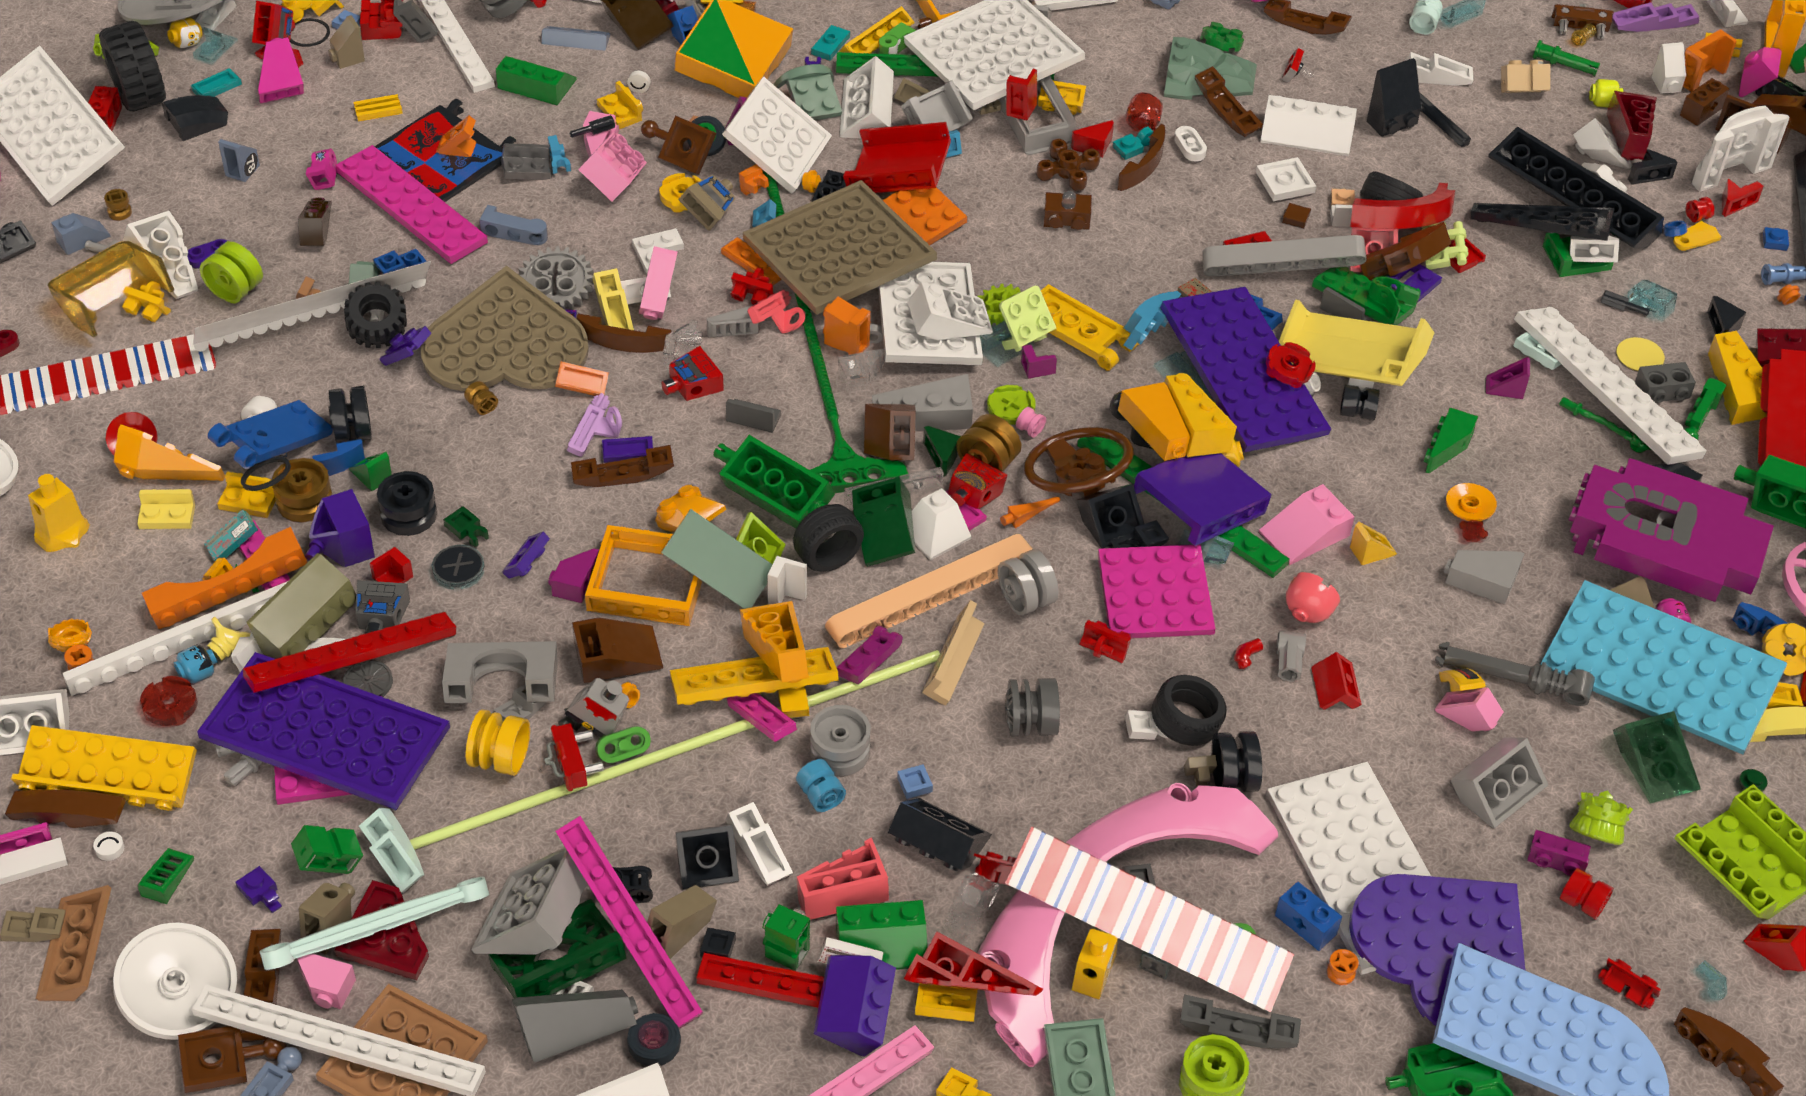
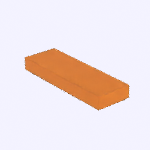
M735 238L721 248V254L749 272L754 273L756 268H762L764 276L770 278L769 283L773 284V286L782 280L740 238Z

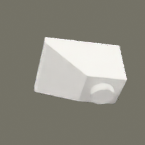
M1596 118L1573 134L1577 141L1575 146L1582 155L1586 153L1592 159L1631 169L1632 164L1630 160L1621 157L1614 135Z
M943 488L922 498L912 510L915 545L930 561L971 539V534L958 504Z

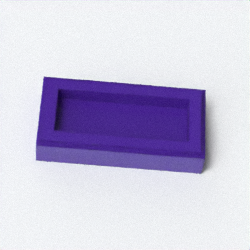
M652 436L603 439L604 463L647 456L646 449L653 448Z

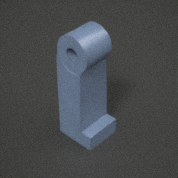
M487 205L480 218V229L487 236L531 245H542L548 239L546 222L541 219L530 220L497 212V207Z

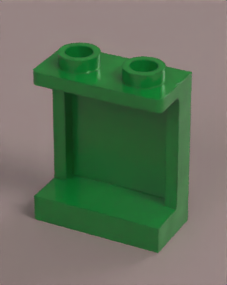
M1546 233L1542 247L1559 277L1612 270L1614 262L1573 261L1570 256V237L1560 238L1558 233Z

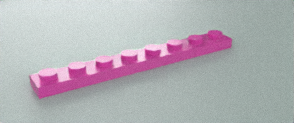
M581 816L556 830V834L615 929L622 937L623 942L671 1019L680 1029L702 1015L703 1011Z

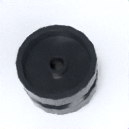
M365 386L351 387L349 391L351 403H347L345 391L342 388L329 390V417L331 428L334 430L336 444L351 440L350 426H354L355 435L358 440L372 439Z
M412 471L398 472L385 478L379 485L377 500L383 526L388 531L397 535L411 536L424 532L435 522L437 507L432 482L425 475Z
M1240 731L1235 739L1229 732L1215 733L1211 745V755H1215L1217 763L1213 771L1215 786L1237 788L1239 785L1243 792H1258L1262 784L1263 770L1261 747L1256 732Z

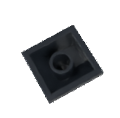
M1133 484L1096 492L1076 500L1082 522L1101 549L1109 547L1112 540L1133 534L1134 527L1145 524Z

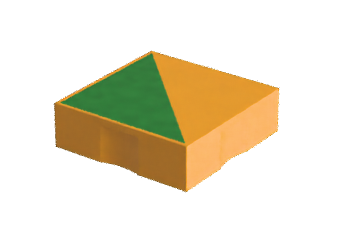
M711 0L676 52L675 71L702 83L714 85L737 98H740V96L748 98L757 83L763 77L768 80L770 74L785 57L791 47L793 28L727 0Z

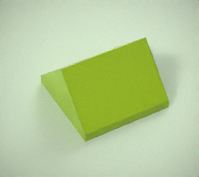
M752 512L747 514L736 538L737 541L771 564L774 563L777 556L781 557L786 546Z

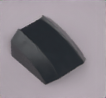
M193 95L170 99L162 103L165 118L176 129L182 141L227 125L228 111L217 97Z

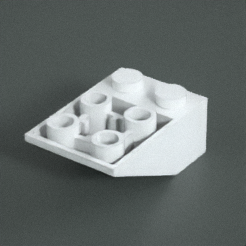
M921 281L908 301L918 335L942 340L986 335L993 332L984 301L977 296H969L957 290H949L936 284Z

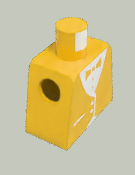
M1096 929L1089 930L1077 961L1072 991L1100 999L1117 955L1118 938L1116 936ZM1088 969L1094 970L1097 976L1089 977Z

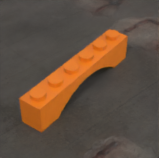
M288 527L266 537L260 547L247 560L222 575L192 583L165 582L142 592V596L158 629H162L197 615L235 596L246 593L264 583L273 581L291 571H295L304 566L307 560L292 528Z

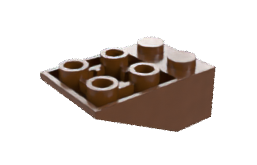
M599 617L572 622L574 644L584 683L592 682L596 678L605 680L663 669L652 625Z

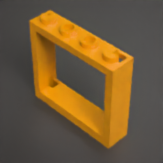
M1772 0L1765 20L1764 47L1779 48L1782 51L1778 73L1781 77L1786 76L1806 20V0Z
M607 525L585 594L586 611L690 626L702 580L693 575L686 602L603 590V582L614 548L662 554L661 551L673 535Z

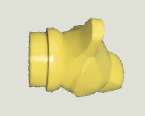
M213 617L211 621L216 629V637L211 638V642L206 646L222 661L225 657L231 655L240 637H250L251 633L226 628L216 617Z

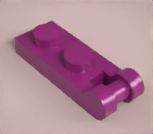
M880 625L876 626L872 635L837 667L838 676L859 685L900 647L903 640L902 635L897 632L890 633Z

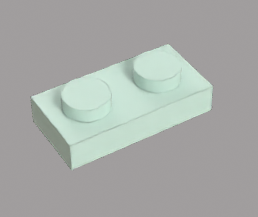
M1528 332L1516 338L1513 346L1524 355L1540 362L1542 366L1554 370L1561 365Z

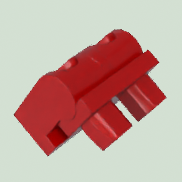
M361 0L360 29L362 40L400 38L403 25L393 14L394 0H381V3Z

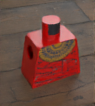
M966 453L952 475L948 494L958 504V507L967 504L975 509H980L1003 493L1008 475Z

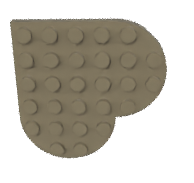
M507 265L435 320L428 327L432 334L421 345V359L428 375L442 386L459 391H465L469 385L476 381L483 382L489 388L503 379L527 389L553 388L556 384L560 362L584 366L589 350L587 334L582 324Z

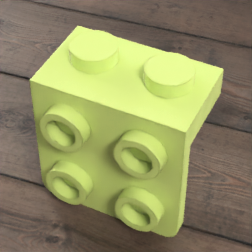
M1032 286L1002 301L999 305L1011 333V337L1001 341L1005 350L1015 349V352L1022 350V346L1028 345L1031 341H1040L1047 337L1048 332L1056 329V325L1038 286Z

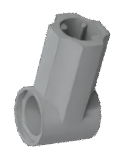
M1279 631L1276 647L1278 648L1276 654H1279L1277 677H1280L1283 681L1294 682L1301 678L1306 634Z

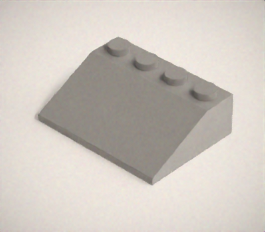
M566 848L510 873L471 949L475 954H538L547 949L553 950L562 942V935L566 927L571 923V916L581 901L580 897L584 889L588 886Z

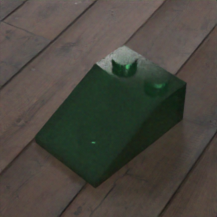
M1675 711L1627 723L1613 730L1619 751L1649 803L1701 790Z

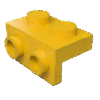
M1053 81L1072 115H1075L1076 112L1082 113L1086 86ZM1041 85L1038 106L1042 107L1045 111H1054L1055 108Z

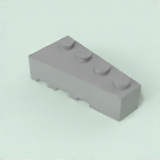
M968 374L872 395V404L915 405V431H924L925 426H931L940 430L970 429L972 426L973 407Z

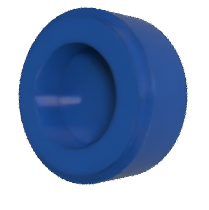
M1681 220L1666 223L1663 226L1664 235L1675 237L1687 233V223Z

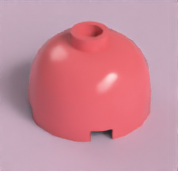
M1300 572L1293 578L1286 591V603L1293 617L1298 621L1319 623L1328 619L1340 603V596L1331 584L1327 588L1321 583L1323 578L1312 573Z

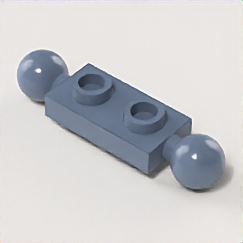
M295 1047L282 1049L277 1057L278 1065L276 1066L267 1061L240 1096H282L294 1081L293 1075L288 1071L296 1070L301 1065V1052Z

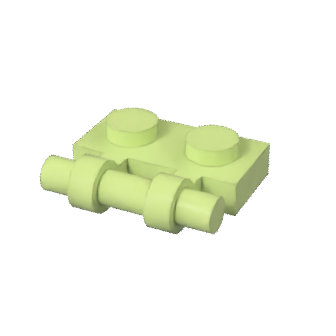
M1461 221L1454 222V229L1447 230L1450 240H1455L1456 246H1448L1426 260L1427 269L1451 266L1450 258L1454 257L1457 258L1458 265H1465L1467 263L1468 248L1465 246L1464 240L1466 239V230L1463 228ZM1433 225L1423 226V227H1422V230L1425 229V228L1431 227V226H1433Z

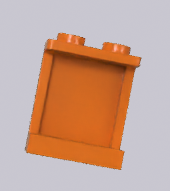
M1720 29L1686 48L1684 54L1686 78L1683 87L1690 92L1694 91L1699 87L1702 75L1711 69H1715L1724 75L1727 72L1737 40Z

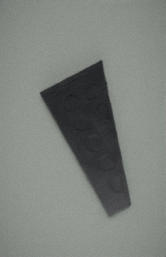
M1474 203L1471 209V219L1478 222L1498 223L1541 230L1546 233H1560L1608 241L1614 218V208Z

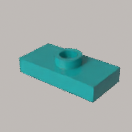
M831 25L811 48V54L831 61L850 38V31Z

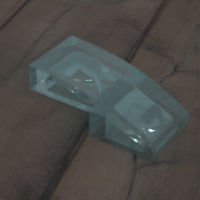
M1184 529L1177 545H1193L1188 541L1190 531ZM1219 536L1201 543L1203 561L1213 564H1225L1234 543Z

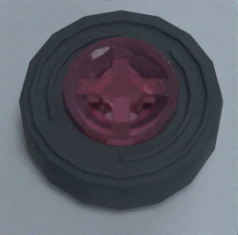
M652 1013L643 1015L636 1020V1025L629 1028L627 1036L629 1052L637 1062L645 1066L658 1063L659 1066L665 1065L673 1060L679 1052L681 1044L679 1027L673 1019L664 1014Z

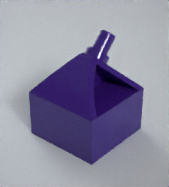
M353 489L322 498L311 525L309 550L305 554V558L310 561L317 553H323L343 567L375 558L370 526Z

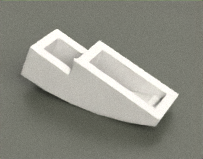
M1410 52L1405 61L1411 58L1416 60L1418 83L1459 86L1472 84L1474 81L1473 67L1436 53L1428 59Z
M754 802L728 813L726 822L728 825H733L735 839L767 886L793 874L769 824L764 823Z

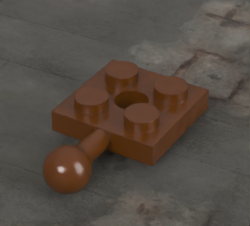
M676 115L669 132L660 129L653 120H647L641 126V132L646 138H654L656 136L665 140L658 158L697 175L702 170L717 134ZM690 139L692 143L691 148L688 151H684L683 144L686 140Z
M231 1026L178 1035L184 1091L189 1093L246 1083L247 1075L244 1059L264 1055L270 1060H277L279 1052L287 1047L286 1042L268 1037L263 1044L243 1047L240 1029ZM210 1054H218L221 1056V1058L215 1063H207L204 1061V1059Z

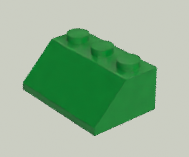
M505 56L496 68L498 89L557 106L577 80V77L568 73Z
M923 900L836 907L837 940L882 951V961L896 967V970L909 969L916 954L924 956L927 950V930Z

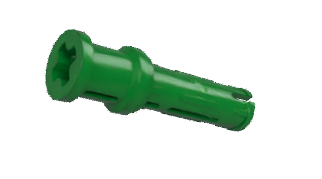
M1542 40L1538 41L1533 54L1534 59L1538 57L1550 61L1552 65L1559 63L1596 76L1597 69L1600 66L1599 62L1561 51L1562 48L1560 46L1553 47L1544 44Z

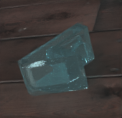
M203 27L206 41L193 52V57L213 65L238 41V38Z

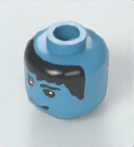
M196 644L177 654V661L174 662V667L183 682L187 680L190 684H195L213 675V665L217 663V660L211 649L206 650L202 645Z

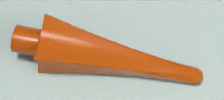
M1060 497L1008 506V514L1001 516L1000 521L1002 525L1012 524L1016 529L1041 511L1058 503Z

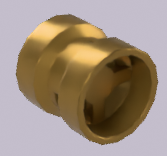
M113 189L105 194L104 200L108 207V216L112 220L121 221L130 217L132 209L125 190Z
M481 381L472 383L465 390V399L473 405L479 415H486L494 411L498 405V398Z

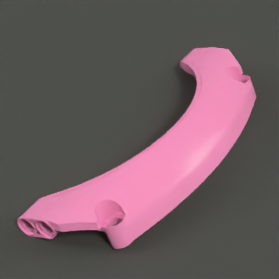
M1174 783L1170 787L1141 797L1112 811L1080 831L1066 843L1106 862L1120 853L1139 845L1177 838L1212 840L1230 844L1260 855L1278 838V832L1261 810L1237 788L1198 786L1191 792L1184 784ZM1018 890L996 919L977 953L1043 988V991L1037 996L985 991L989 1015L997 1022L995 1024L997 1033L1021 1061L1029 1067H1034L1047 1055L1043 1026L1044 1024L1054 1023L1049 989L1050 962L1055 937L1065 912Z

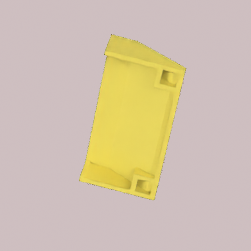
M1295 300L1279 343L1281 346H1284L1285 342H1291L1307 349L1310 352V359L1316 363L1314 372L1402 386L1427 354L1434 331L1428 322L1422 318L1417 328L1311 313L1300 300Z

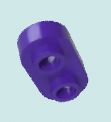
M217 239L192 247L188 250L187 255L189 264L192 268L199 269L201 263L207 257L214 254L215 250L228 240Z

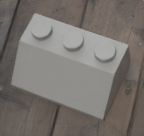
M1504 737L1450 779L1460 801L1492 828H1496L1548 786V782L1528 739Z

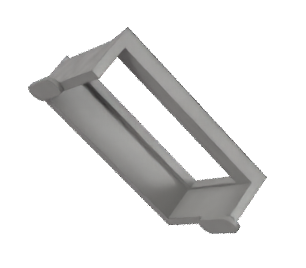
M1050 75L1037 81V92L1041 91L1042 85L1062 120L1060 123L1030 130L1025 120L1006 116V96L998 99L1007 121L1027 155L1047 152L1048 146L1055 139H1062L1065 142L1071 141L1072 131L1076 128V120Z

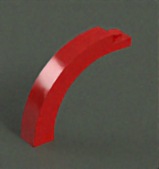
M1439 182L1435 192L1415 199L1368 200L1355 198L1352 205L1350 227L1407 229L1442 222L1453 213L1456 190H1448V183Z

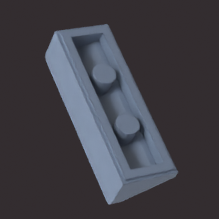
M547 26L542 29V44L605 51L611 33Z

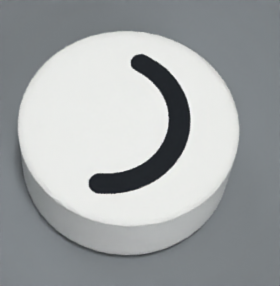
M643 71L632 72L627 81L629 89L638 93H645L651 83L650 77Z
M105 832L95 839L93 847L98 858L110 861L118 858L123 853L124 842L118 833Z

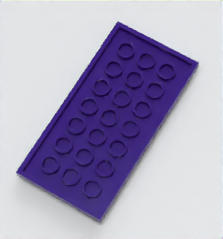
M1246 287L1162 301L1160 306L1162 312L1213 400L1237 426L1235 438L1237 441H1240L1243 452L1329 435L1331 427L1304 383L1300 388H1293L1289 384L1280 382L1276 378H1271L1267 375V355L1270 349L1278 344L1279 341Z
M255 652L244 668L274 660V658ZM242 669L197 733L199 739L397 810L450 729L449 720L319 674L254 693L244 679Z

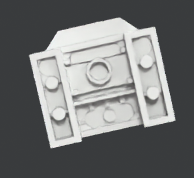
M1766 106L1746 109L1730 116L1715 136L1711 148L1696 168L1691 184L1699 192L1716 187L1724 169L1742 163L1753 174L1770 169L1790 117L1784 114H1773Z

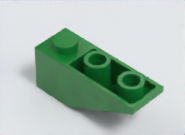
M1449 408L1446 417L1441 416L1437 430H1440V432L1434 433L1430 445L1433 446V449L1428 448L1424 458V463H1428L1426 473H1431L1468 448L1478 416L1454 408Z

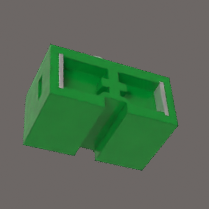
M304 825L291 843L301 871L349 874L352 873L363 857L354 829L332 828L326 831L325 827Z
M779 904L773 913H768L763 922L762 928L765 929L763 939L765 957L796 971L810 949V918L806 917L802 909L796 908L791 910Z

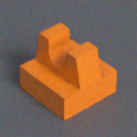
M757 164L739 173L740 190L745 195L750 193L756 194L759 188H767L769 186L768 178Z

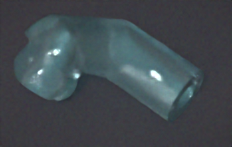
M1704 960L1698 966L1696 972L1707 980L1709 996L1714 1000H1722L1728 992L1727 978Z

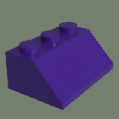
M831 955L828 957L813 1034L864 1057L881 1046L884 1040L896 967L873 956Z

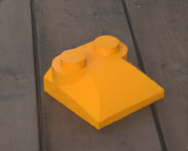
M685 485L678 490L677 494L660 502L659 507L656 509L657 516L655 521L660 529L675 532L690 509L709 522L727 509L725 505L702 496L699 487Z

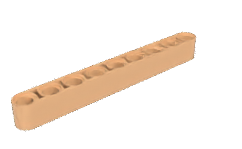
M1021 534L1012 535L837 613L828 619L825 628L840 648L848 647L847 644L850 646L870 637L869 634L872 635L876 626L880 625L888 629L893 626L892 624L897 625L915 617L914 614L919 615L937 607V604L946 603L959 597V594H966L981 587V584L985 585L998 579V566L1001 562L1010 558H1019L1022 553L1033 548Z

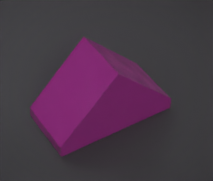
M1525 357L1487 375L1486 393L1523 399L1530 377V358Z

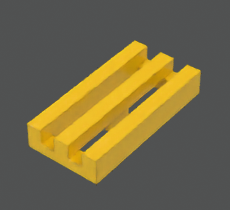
M398 94L353 102L358 122L403 114Z

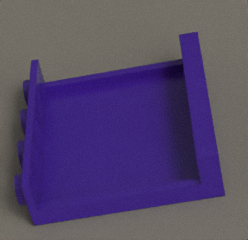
M1221 453L1187 457L1186 455L1185 457L1159 463L1152 468L1139 472L1135 477L1134 484L1136 494L1147 490L1192 528L1188 541L1194 546L1264 515L1272 495Z

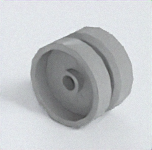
M1029 550L1022 553L1019 558H1010L999 564L997 574L1002 593L1018 615L1024 616L1035 611L1038 606L1045 607L1055 603L1058 599L1059 589L1055 573L1047 558L1039 550Z
M834 705L818 712L811 722L810 756L812 761L817 759L825 760L835 776L851 775L862 769L866 765L870 753L871 725L867 717L859 709L848 705Z

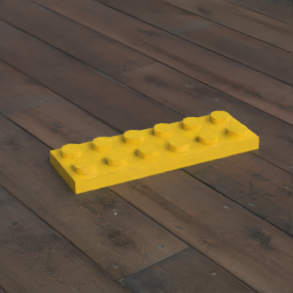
M823 647L805 650L809 678L795 683L781 682L761 657L670 670V679L677 705H693L699 701H720L726 697H746L759 692L773 693L779 689H800L806 685L813 684L826 685L833 681H839L838 670L829 648Z

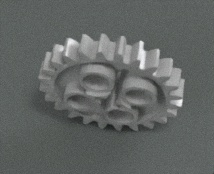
M559 246L556 247L555 251H551L547 247V253L538 250L537 257L529 255L530 262L523 261L524 268H519L520 276L564 310L566 307L574 310L575 303L582 306V298L589 299L588 292H593V268H591L590 261L585 260L584 254L578 257L577 250L569 253V247H566L564 251H560ZM558 264V275L556 279L557 295L554 296L553 285L555 284V265Z

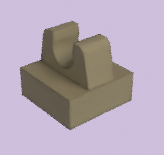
M1215 755L1188 757L1185 762V776L1194 775L1196 787L1208 786L1207 782H1210V774L1213 773L1217 766Z

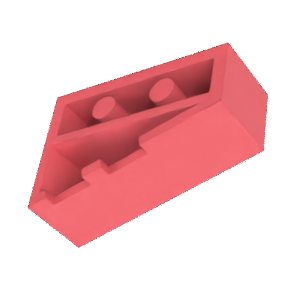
M872 837L864 841V846L854 851L846 850L842 853L841 858L830 864L826 861L797 876L798 901L804 916L809 917L810 920L836 914L837 906L876 904L889 901L888 876Z

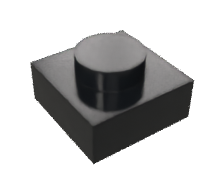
M707 927L700 948V957L703 958V954L708 953L730 958L736 941V932Z

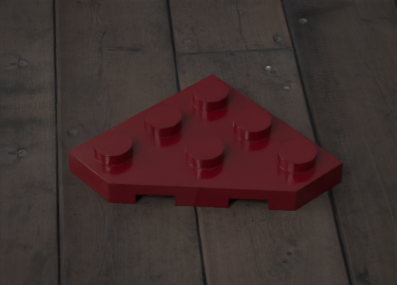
M372 880L351 920L403 903L404 899L400 889ZM414 920L388 930L384 929L375 932L373 935L336 946L335 948L337 957L416 981L429 958L428 949L418 932Z

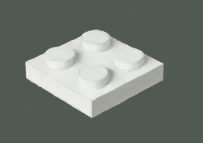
M1298 157L1257 165L1256 174L1273 201L1315 193L1316 185Z

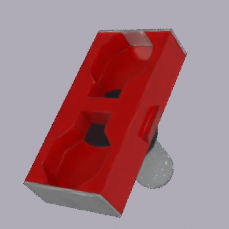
M1298 47L1289 58L1282 77L1283 81L1290 82L1294 75L1301 71L1304 65L1301 62L1304 50ZM1304 67L1300 75L1314 78V72Z

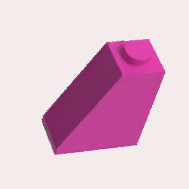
M288 37L283 39L275 38L270 42H266L258 88L260 104L304 94V84Z

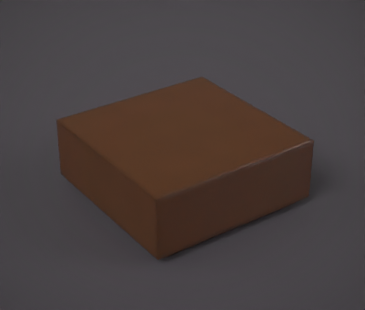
M1289 203L1282 223L1304 229L1309 219L1311 208Z

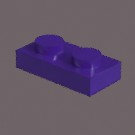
M543 531L527 538L503 569L502 573L507 578L522 577L531 570L532 566L530 564L544 553V546L550 540Z

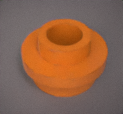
M1791 284L1784 286L1779 290L1777 300L1784 305L1795 302L1801 296L1799 293L1800 288L1797 285L1792 286Z

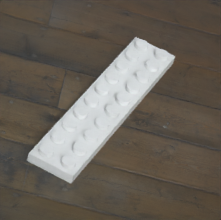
M1547 307L1517 312L1514 320L1667 465L1702 459L1707 450L1699 444V441L1689 435L1681 424L1675 422L1667 414L1665 409L1659 407L1616 364H1613L1605 357L1601 350L1591 344L1586 336L1577 331L1572 323L1563 318L1557 309Z

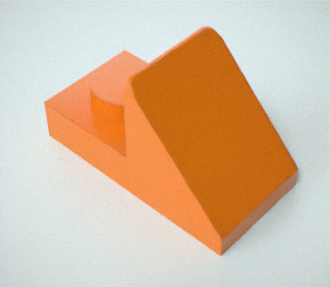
M468 115L442 136L436 152L444 155L472 156L476 141L471 137L474 134L473 127L476 120Z

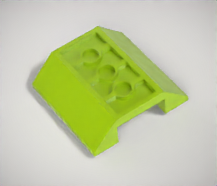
M1754 784L1736 795L1726 812L1703 827H1700L1695 822L1675 835L1674 839L1758 918L1770 919L1806 894V832Z

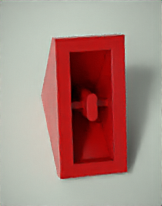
M1113 120L1072 131V150L1084 153L1087 149H1095L1099 152L1100 157L1103 158L1113 137Z

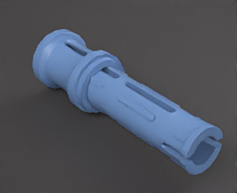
M1784 263L1781 266L1765 264L1761 270V279L1765 285H1770L1772 282L1789 284L1793 280H1806L1805 266H1792L1789 263Z

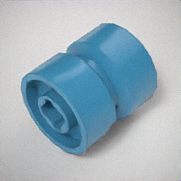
M823 759L807 763L796 776L797 783L817 812H825L838 806L846 796L845 788L839 779L835 777L829 764Z

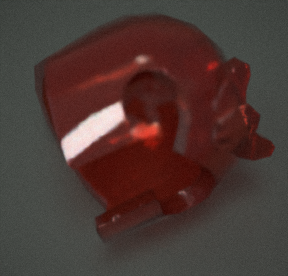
M1141 92L1135 94L1131 98L1125 114L1129 127L1134 131L1140 132L1148 126L1154 132L1161 120L1163 112L1162 102L1150 93Z

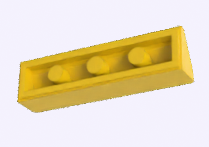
M901 6L849 41L839 52L872 53L879 48V39L896 25L902 22L910 27L915 22Z

